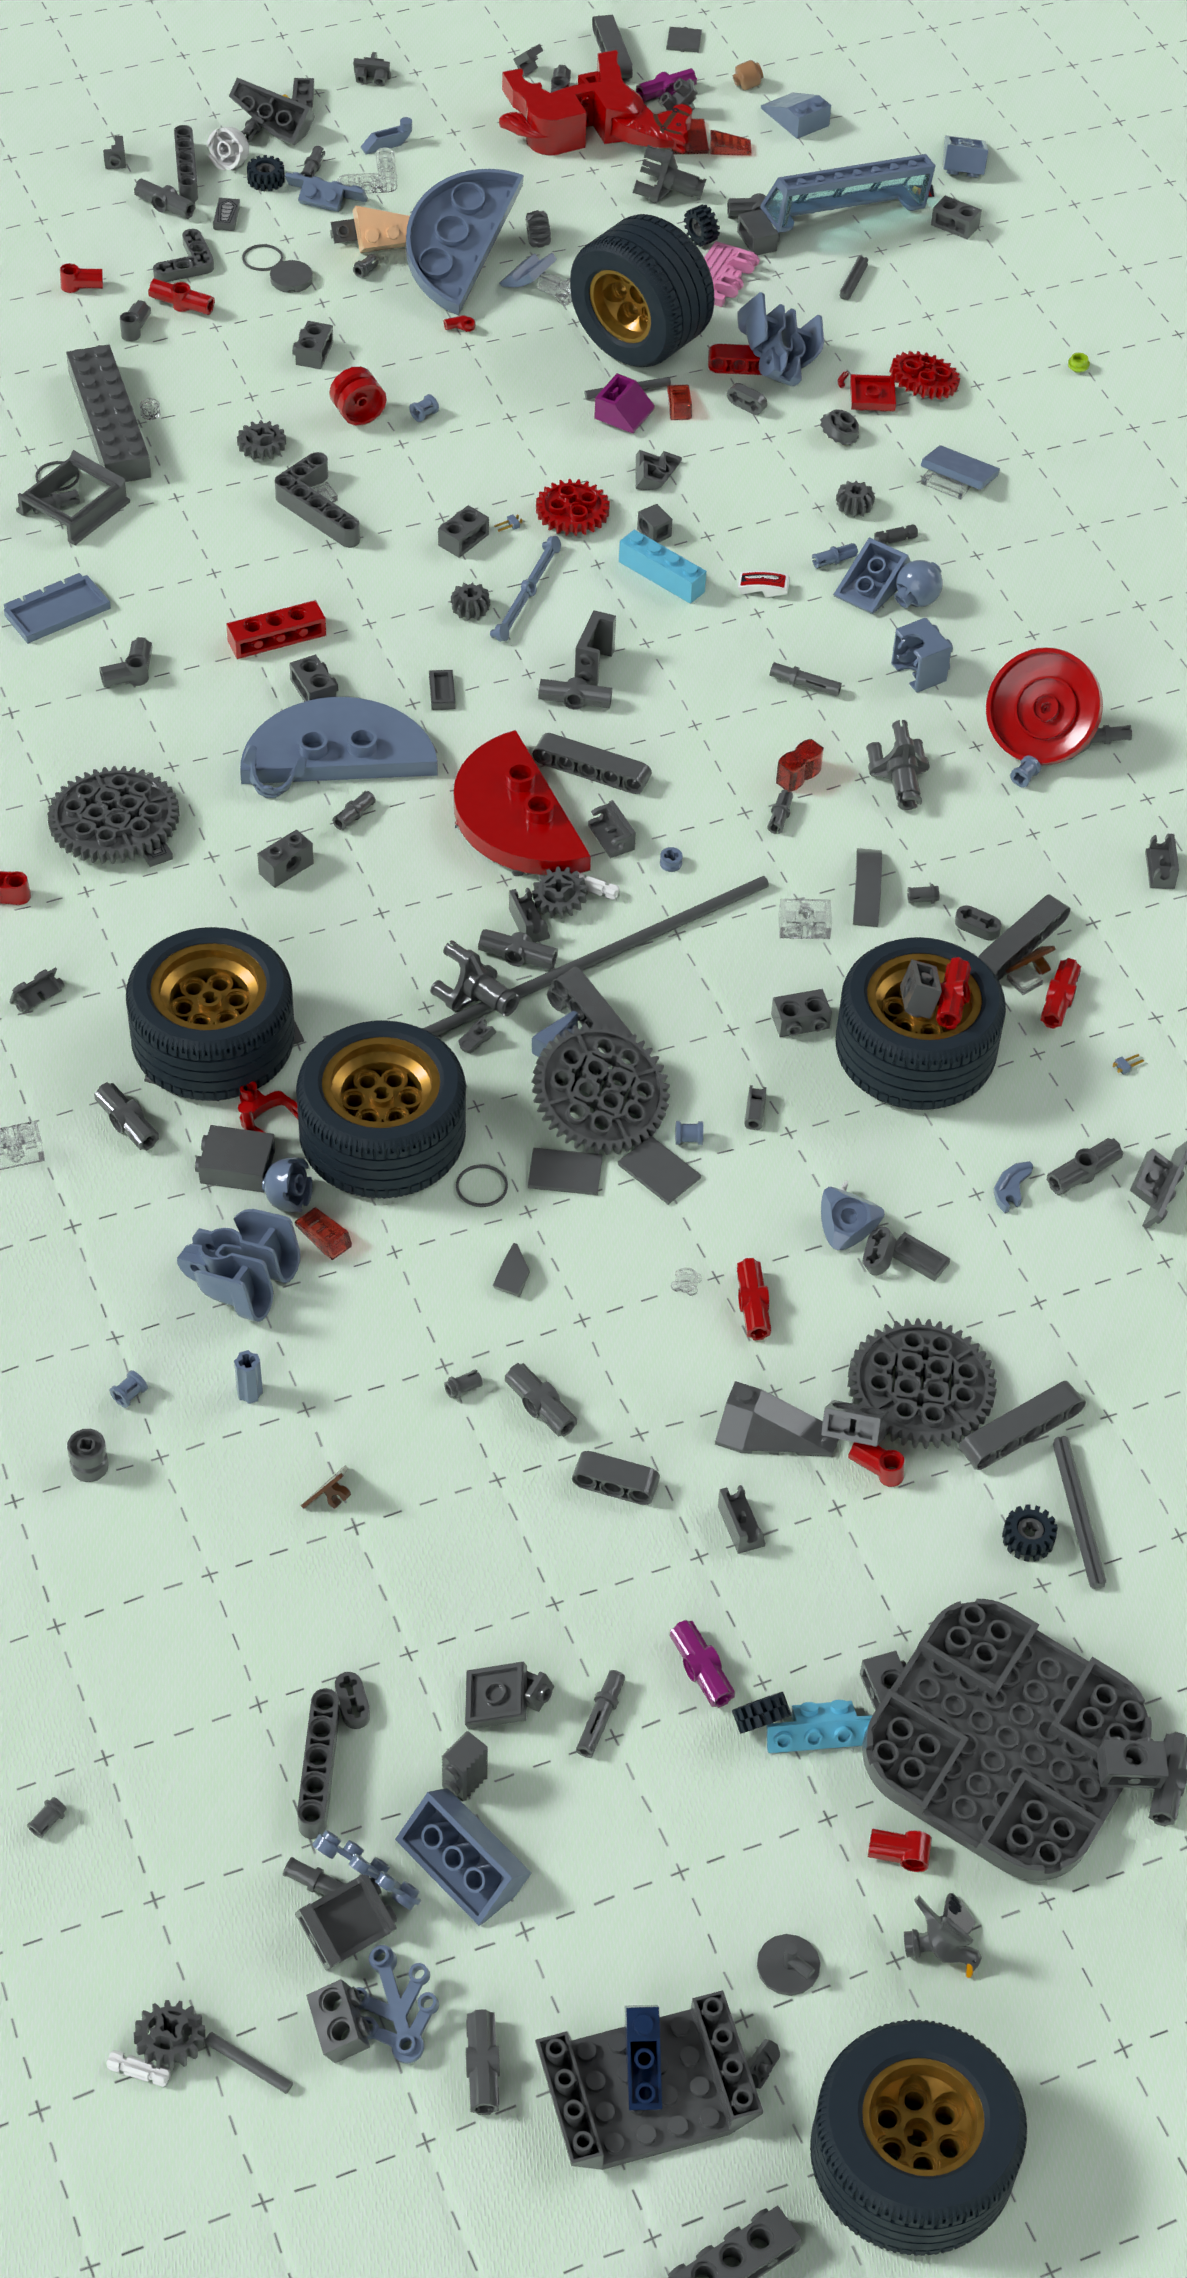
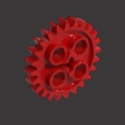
M911 351L908 354L904 352L901 355L897 354L896 358H893L889 370L891 373L890 377L894 378L893 382L899 383L898 387H905L906 392L913 391L914 396L920 394L922 398L929 396L931 400H933L934 396L941 400L942 396L948 398L949 395L953 396L954 392H957L961 379L959 378L960 374L956 372V368L950 367L951 363H944V359L938 360L936 355L931 357L927 352L924 355L919 351L916 354Z
M568 479V483L559 480V485L552 482L551 488L545 486L544 492H539V497L536 498L538 520H542L543 526L548 525V530L556 528L557 534L565 531V536H568L570 532H573L575 536L578 535V532L586 535V530L595 532V527L602 528V523H606L607 517H609L610 501H608V495H603V489L597 490L596 484L590 487L589 481L581 484L580 479L576 483H573L571 479Z

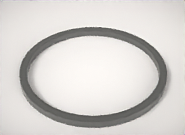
M258 244L247 248L242 255V261L245 264V266L256 271H268L271 270L272 267L256 268L249 265L245 261L244 257L246 253L254 248H272L280 254L281 259L279 262L283 261V254L280 251V249L268 244Z
M53 461L42 465L36 472V482L39 481L38 474L42 469L50 465L62 464L64 461ZM79 472L72 484L58 488L56 491H64L73 487L79 480Z
M485 1164L466 1168L460 1173L456 1181V1191L459 1197L465 1203L475 1207H489L497 1204L505 1197L508 1190V1182L505 1175L496 1167ZM477 1168L491 1169L501 1175L505 1182V1190L495 1201L475 1203L466 1199L459 1190V1181L462 1176L468 1171Z

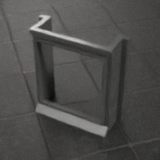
M73 450L66 461L23 494H18L19 506L16 508V512L24 516L32 507L38 509L67 526L68 542L77 545L129 504L130 499L126 497L124 478ZM78 468L111 486L72 517L39 499L50 496V493L55 492L56 489L72 479L79 472Z

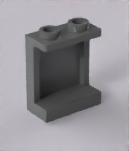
M593 610L575 650V677L582 678L586 681L587 685L598 686L600 654L612 657L615 651L616 615Z
M361 1874L317 1901L300 1908L295 1913L325 1970L332 1968L397 1929L395 1922H397L396 1915L390 1905L385 1906L379 1896L382 1891L375 1882L376 1879Z

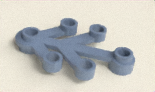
M325 1830L323 1834L319 1833L312 1845L318 1851L331 1859L339 1853L350 1860L349 1865L354 1870L376 1879L375 1882L383 1889L392 1892L391 1897L405 1908L412 1910L415 1904H420L421 1899L417 1896L420 1891L406 1881L402 1885L387 1873L390 1866L381 1859L374 1857L371 1863L366 1861L361 1856L364 1849L355 1842L348 1840L344 1848L339 1846L341 1839L328 1830Z
M379 1945L371 1951L369 1963L380 1974L388 2004L371 1997L364 1988L357 1987L359 1995L364 1994V1999L361 2001L362 2004L358 2007L359 2010L366 2009L394 2022L397 2034L380 2028L372 2017H364L368 2024H373L370 2035L367 2036L368 2039H375L391 2046L392 2053L398 2061L406 2064L413 2063L423 2054L424 2041L421 2035L432 2014L437 2012L439 2001L430 1992L420 1995L417 2002L420 2011L411 2027H409L407 2016L422 1986L429 1981L430 1971L422 1963L412 1965L409 1969L411 1980L402 1997H400L393 1969L397 1964V1956L390 1947ZM386 1953L384 1960L376 1961L380 1954ZM424 1970V1975L416 1979L415 1974L417 1971ZM428 1999H433L432 2006L424 2008V2003ZM412 2041V2045L408 2050H402L404 2043Z

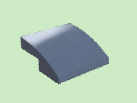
M534 253L522 261L499 284L502 287H521L530 284L549 268L557 258L553 253H550L539 260Z

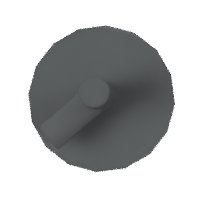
M783 1934L774 1936L764 1943L758 1953L757 1970L760 1979L767 1988L778 1994L793 1996L802 1994L813 1987L819 1977L820 1960L817 1951L809 1941L797 1935Z

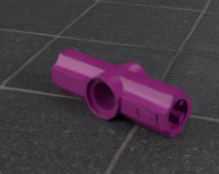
M690 68L670 75L667 72H661L655 79L636 85V92L641 96L643 102L661 97L665 92L673 96L676 93L673 86L679 78L685 81L690 78L694 81V85H697L695 71Z
M684 1620L677 1623L670 1630V1637L683 1658V1665L688 1677L693 1682L697 1681L711 1707L719 1708L728 1704L735 1697V1691L722 1671L721 1661L712 1645L707 1646L693 1621Z

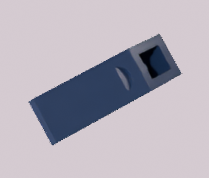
M624 2006L629 2110L662 2109L659 2006Z

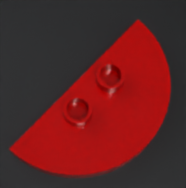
M516 730L487 741L467 757L461 765L454 783V815L461 833L473 848L502 866L525 873L547 875L548 869L553 873L556 872V867H560V870L563 872L569 867L571 874L575 871L579 873L590 871L591 856Z

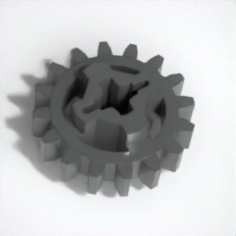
M260 420L259 424H255L252 421L251 426L244 425L243 430L238 431L237 446H239L240 452H244L245 457L252 455L253 460L258 457L262 461L264 457L273 459V454L279 456L280 450H285L286 435L284 434V429H279L278 424L272 426L271 421L263 423Z
M556 867V872L553 873L548 869L547 876L539 875V882L533 883L534 890L532 895L535 906L541 909L542 914L549 912L550 918H553L555 914H559L560 919H563L564 913L573 916V909L580 911L581 903H586L588 892L583 877L579 878L578 871L571 874L569 867L564 872L560 870V867Z
M165 2000L164 2007L162 2008L154 2003L152 2004V2013L143 2010L142 2020H136L134 2044H137V2054H144L146 2064L155 2060L157 2069H160L164 2063H168L170 2070H174L176 2062H180L185 2067L187 2066V2057L196 2059L198 2057V2049L204 2048L205 2025H202L201 2014L194 2016L193 2006L188 2007L186 2010L183 2009L182 2001H179L176 2006H171L170 2001Z

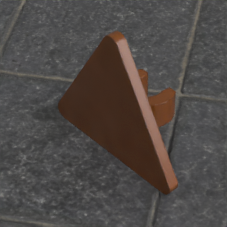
M1040 946L1005 971L1008 974L1032 962L1037 974L1044 975L1051 968L1043 956L1053 952L1056 948L1055 946Z
M346 1465L342 1467L300 1506L304 1509L322 1493H325L328 1504L334 1509L342 1503L337 1495L343 1501L351 1495L347 1487L339 1485L337 1482L345 1475L348 1467Z

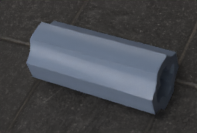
M246 1350L239 1352L238 1357L234 1360L238 1398L250 1404L258 1401L260 1395L263 1394L259 1356Z

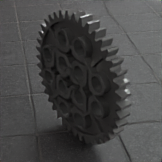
M113 766L111 771L103 767L100 773L93 769L92 775L84 772V778L75 776L76 782L67 781L68 787L61 786V792L55 793L56 798L51 799L52 805L48 806V825L51 836L54 837V842L59 843L60 848H65L67 854L73 852V857L75 858L81 855L82 861H85L91 857V863L100 859L101 864H104L107 860L114 864L116 859L125 863L127 857L135 861V855L144 858L145 851L152 854V847L160 849V842L167 843V837L173 836L172 831L177 829L176 824L179 823L178 817L180 816L176 793H173L172 787H168L167 781L161 782L160 776L154 778L152 772L145 775L144 769L138 773L135 767L127 771L126 766H123L121 770H117L116 766Z
M584 1023L580 1030L576 1025L573 1026L571 1033L565 1029L561 1036L557 1034L554 1040L549 1041L546 1048H543L541 1056L536 1061L537 1065L533 1070L535 1075L531 1083L535 1085L532 1093L537 1094L533 1101L534 1103H541L537 1112H545L542 1121L551 1120L548 1129H559L556 1134L557 1137L563 1134L566 1135V1144L574 1140V1148L577 1149L583 1144L586 1153L590 1147H594L595 1154H598L601 1148H603L606 1155H609L612 1148L616 1154H619L622 1148L629 1152L632 1146L636 1148L640 1145L641 1141H647L649 1136H653L656 1129L660 1127L666 1116L664 1111L669 1107L667 1101L670 1098V1094L666 1092L670 1084L664 1083L668 1075L660 1074L664 1069V1065H656L659 1056H650L653 1049L648 1048L644 1050V1040L639 1043L635 1042L636 1034L628 1038L626 1029L619 1034L617 1026H614L609 1031L606 1023H604L601 1029L598 1028L596 1023H593L591 1029ZM598 1048H603L607 1053L600 1052ZM565 1058L572 1060L574 1064L567 1063ZM622 1059L629 1060L631 1064H626ZM581 1064H583V1066H582V1068H581V1071H580V1073H579V1075H578V1076H579V1080H577V1082H576V1084H575V1086H574V1088H573V1090H572V1092H571L570 1090H571L572 1085H573V1083H574V1081H575L574 1077H575V1075L577 1074V1072H578V1070H579ZM608 1064L612 1065V1069L608 1068ZM589 1069L595 1070L598 1075H593ZM555 1080L562 1081L565 1086L558 1085ZM603 1080H604L605 1082H604V1084H603V1086H602V1089H603V1090H602L601 1094H600L599 1097H598L597 1095H598V1093H599V1091H600V1088H599V1087H600L601 1083H602ZM613 1080L619 1081L622 1086L616 1085ZM630 1085H631V1089H630V1091H629V1093H628V1096H627V1098H628V1099H627V1102H626V1104L624 1105L623 1109L621 1110V1113H619V1112H620V1109H621V1107H622V1104H623V1102H624V1101H623L624 1096L626 1095V1093H627V1091H628V1089L630 1088ZM579 1091L586 1092L589 1097L581 1095ZM637 1091L645 1093L647 1097L639 1095ZM604 1102H609L613 1108L607 1107ZM590 1108L594 1109V1113L590 1112ZM570 1113H576L580 1119L573 1118ZM628 1113L635 1114L638 1119L630 1117ZM595 1124H600L604 1130L598 1129Z
M916 1318L914 1325L908 1319H905L904 1326H901L898 1321H894L893 1329L887 1324L884 1325L883 1332L875 1329L874 1336L868 1334L866 1342H860L859 1350L855 1349L854 1357L850 1361L847 1387H850L849 1396L853 1397L852 1404L888 1410L885 1435L891 1434V1442H894L898 1437L901 1438L902 1446L908 1440L912 1441L913 1448H916L918 1443L922 1442L925 1449H928L929 1442H933L936 1449L939 1448L940 1441L950 1446L952 1438L960 1443L962 1435L966 1437L971 1434V1430H978L979 1424L984 1425L986 1416H990L997 1391L995 1388L997 1379L994 1378L995 1370L990 1369L992 1362L991 1360H985V1351L978 1352L979 1343L970 1345L971 1336L963 1339L961 1338L962 1330L954 1334L952 1333L953 1326L949 1325L946 1329H943L941 1321L936 1326H932L931 1319H928L925 1325H922L919 1318ZM894 1365H895V1366H896V1373H895V1379H896V1380H895V1385H894V1391L891 1392V1389H892V1381H893V1379H891V1378H892V1375H893V1370H894ZM952 1374V1381H951L952 1390H951L950 1400H948V1395H949V1387H948V1384H949L950 1375ZM921 1376H923V1384H924V1385H923V1390L920 1389V1388H921V1381H920V1380H921Z

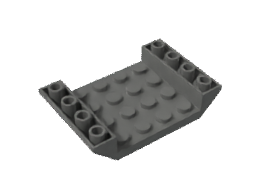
M723 1990L692 1998L691 2009L659 2017L662 2109L629 2110L625 2026L571 2041L567 2031L535 2040L571 2166L604 2170L728 2136L763 2114V2109Z

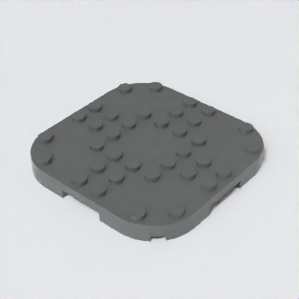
M977 1598L975 1602L962 1604L959 1601L948 1606L937 1615L897 1680L874 1712L864 1734L862 1745L866 1771L877 1789L889 1800L1000 1870L1017 1878L1032 1881H1043L1060 1877L1071 1871L1084 1857L1123 1788L1100 1787L1096 1752L1103 1740L1111 1737H1121L1124 1740L1135 1741L1141 1738H1151L1152 1723L1151 1717H1148L1144 1707L1145 1699L1136 1686L1125 1676L1093 1656L1090 1661H1087L1037 1630L1040 1624L1010 1606L989 1599ZM1127 1758L1131 1764L1137 1765L1133 1759Z

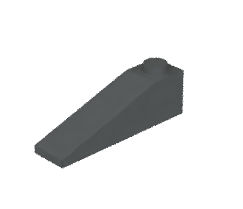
M238 77L229 94V97L275 138L295 145L307 135L315 118L310 106Z
M735 1381L725 1405L715 1445L747 1454H752V1451H769V1454L779 1455V1452H795L799 1456L833 1457L839 1439L821 1435L823 1421L762 1389Z

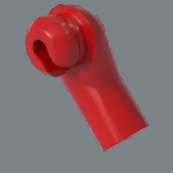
M465 315L443 320L445 330L458 328L465 332H470L476 326L475 320Z

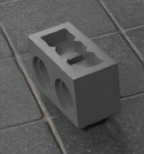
M945 195L933 207L931 225L968 240L979 228L982 209Z
M307 321L304 329L300 330L298 342H295L293 345L292 354L295 355L296 365L315 369L322 368L333 345V325Z
M469 505L447 522L440 525L438 528V546L460 558L489 535V517Z
M316 654L290 662V680L304 702L319 698L336 697V692L339 690L337 681L334 677H330L326 664L324 662L321 663Z
M823 989L773 997L771 1015L779 1037L795 1036L813 1031L818 1032L830 1028L832 1011Z
M832 1400L824 1409L821 1435L878 1446L885 1439L889 1411Z
M340 1979L306 1995L323 2055L337 2063L370 2048L367 2037L370 2035V2028L366 2019L360 2014L358 2006L362 2002L354 1986L351 1987ZM341 1999L340 2006L333 2011L334 2004ZM350 2029L348 2037L341 2041L342 2034Z

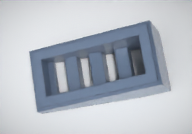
M573 1010L533 1036L532 1053L537 1057L541 1056L543 1048H546L548 1042L553 1041L557 1034L561 1036L565 1029L571 1033L573 1026L576 1025L578 1027V1012Z

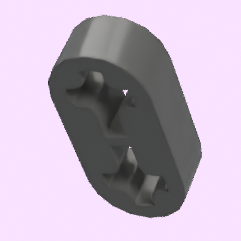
M741 383L734 384L727 391V398L733 405L751 414L758 415L767 407V400L763 394Z
M968 905L961 906L956 911L955 925L959 929L984 940H995L999 937L1001 921L997 917Z
M887 1227L874 1229L868 1237L862 1263L871 1275L883 1274L891 1264L896 1239Z
M344 1672L335 1680V1692L338 1695L341 1716L347 1727L361 1729L368 1724L370 1719L369 1704L361 1678L356 1673ZM346 1683H350V1686L353 1687V1695L351 1696L348 1695L347 1689L344 1688ZM352 1705H356L361 1717L355 1718L352 1714Z

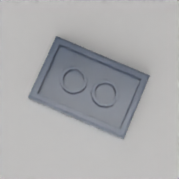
M941 445L925 456L921 462L923 468L979 490L995 479L1000 471L998 467Z

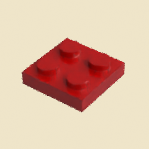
M851 374V410L895 411L894 378L885 375Z

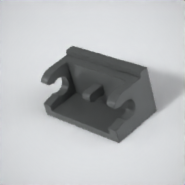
M613 800L591 811L593 816L601 815L589 820L588 826L610 858L635 850L636 832Z
M1167 834L1165 842L1161 844L1156 843L1157 835H1154L1150 840L1149 848L1145 850L1150 888L1175 889L1179 873L1175 835Z
M526 888V894L521 898H518L519 895L516 889L509 890V911L519 932L527 934L533 942L550 939L548 926L542 920L532 900L530 889Z
M742 1485L738 1486L737 1493L730 1495L727 1487L720 1489L718 1499L719 1511L738 1554L765 1547L766 1544L764 1534L758 1527Z

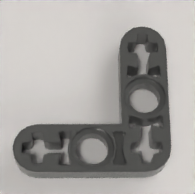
M187 229L182 233L183 246L188 256L156 263L153 266L154 279L169 282L208 274L214 270L212 254L199 230Z

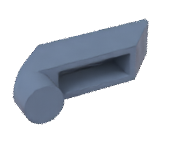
M403 117L400 119V126L371 133L361 145V149L365 154H370L401 146L412 132V119Z

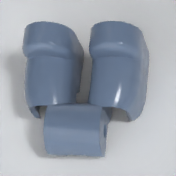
M759 292L741 307L737 313L740 332L747 335L751 350L755 356L760 357L759 371L762 376L789 386L798 385L802 380L801 369L815 360L823 349L822 316L816 315L802 328H798L795 309L791 308L785 313V306L779 304L766 315L765 294Z
M245 1209L233 1218L239 1232L232 1228H219L213 1231L199 1228L192 1237L193 1243L186 1245L177 1257V1264L187 1277L197 1282L199 1289L206 1296L234 1306L237 1315L242 1318L260 1322L268 1315L272 1306L274 1293L271 1280L288 1283L294 1278L300 1263V1248L293 1223L289 1217L257 1209Z

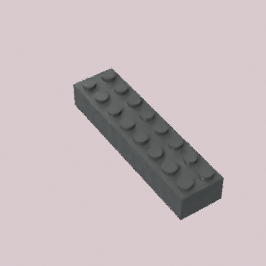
M110 344L67 351L69 376L99 464L124 478L125 482L151 478L149 454Z

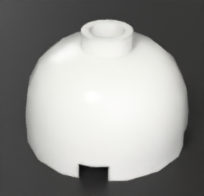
M223 127L214 130L209 135L207 147L210 146V154L208 155L213 164L220 170L238 168L246 161L249 154V144L241 131L233 127Z

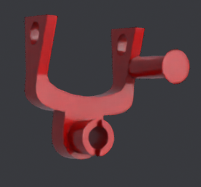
M250 1082L246 1085L247 1091H245L244 1086L240 1087L242 1095H240L241 1103L238 1105V1111L241 1112L240 1122L245 1130L264 1132L255 1126L254 1120L265 1111L279 1105L285 1106L298 1119L297 1102L282 1091H274L265 1096L257 1090L255 1082Z

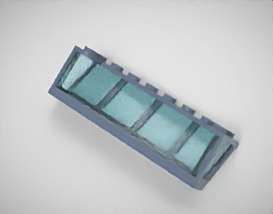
M927 154L778 177L761 203L760 208L778 233L793 229L794 220L792 217L845 207L898 199L907 210L923 209L926 207L936 166Z

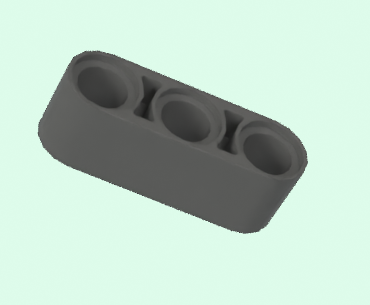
M583 1451L580 1454L572 1476V1482L580 1488L640 1505H649L652 1502L660 1480V1474L653 1468L593 1451Z

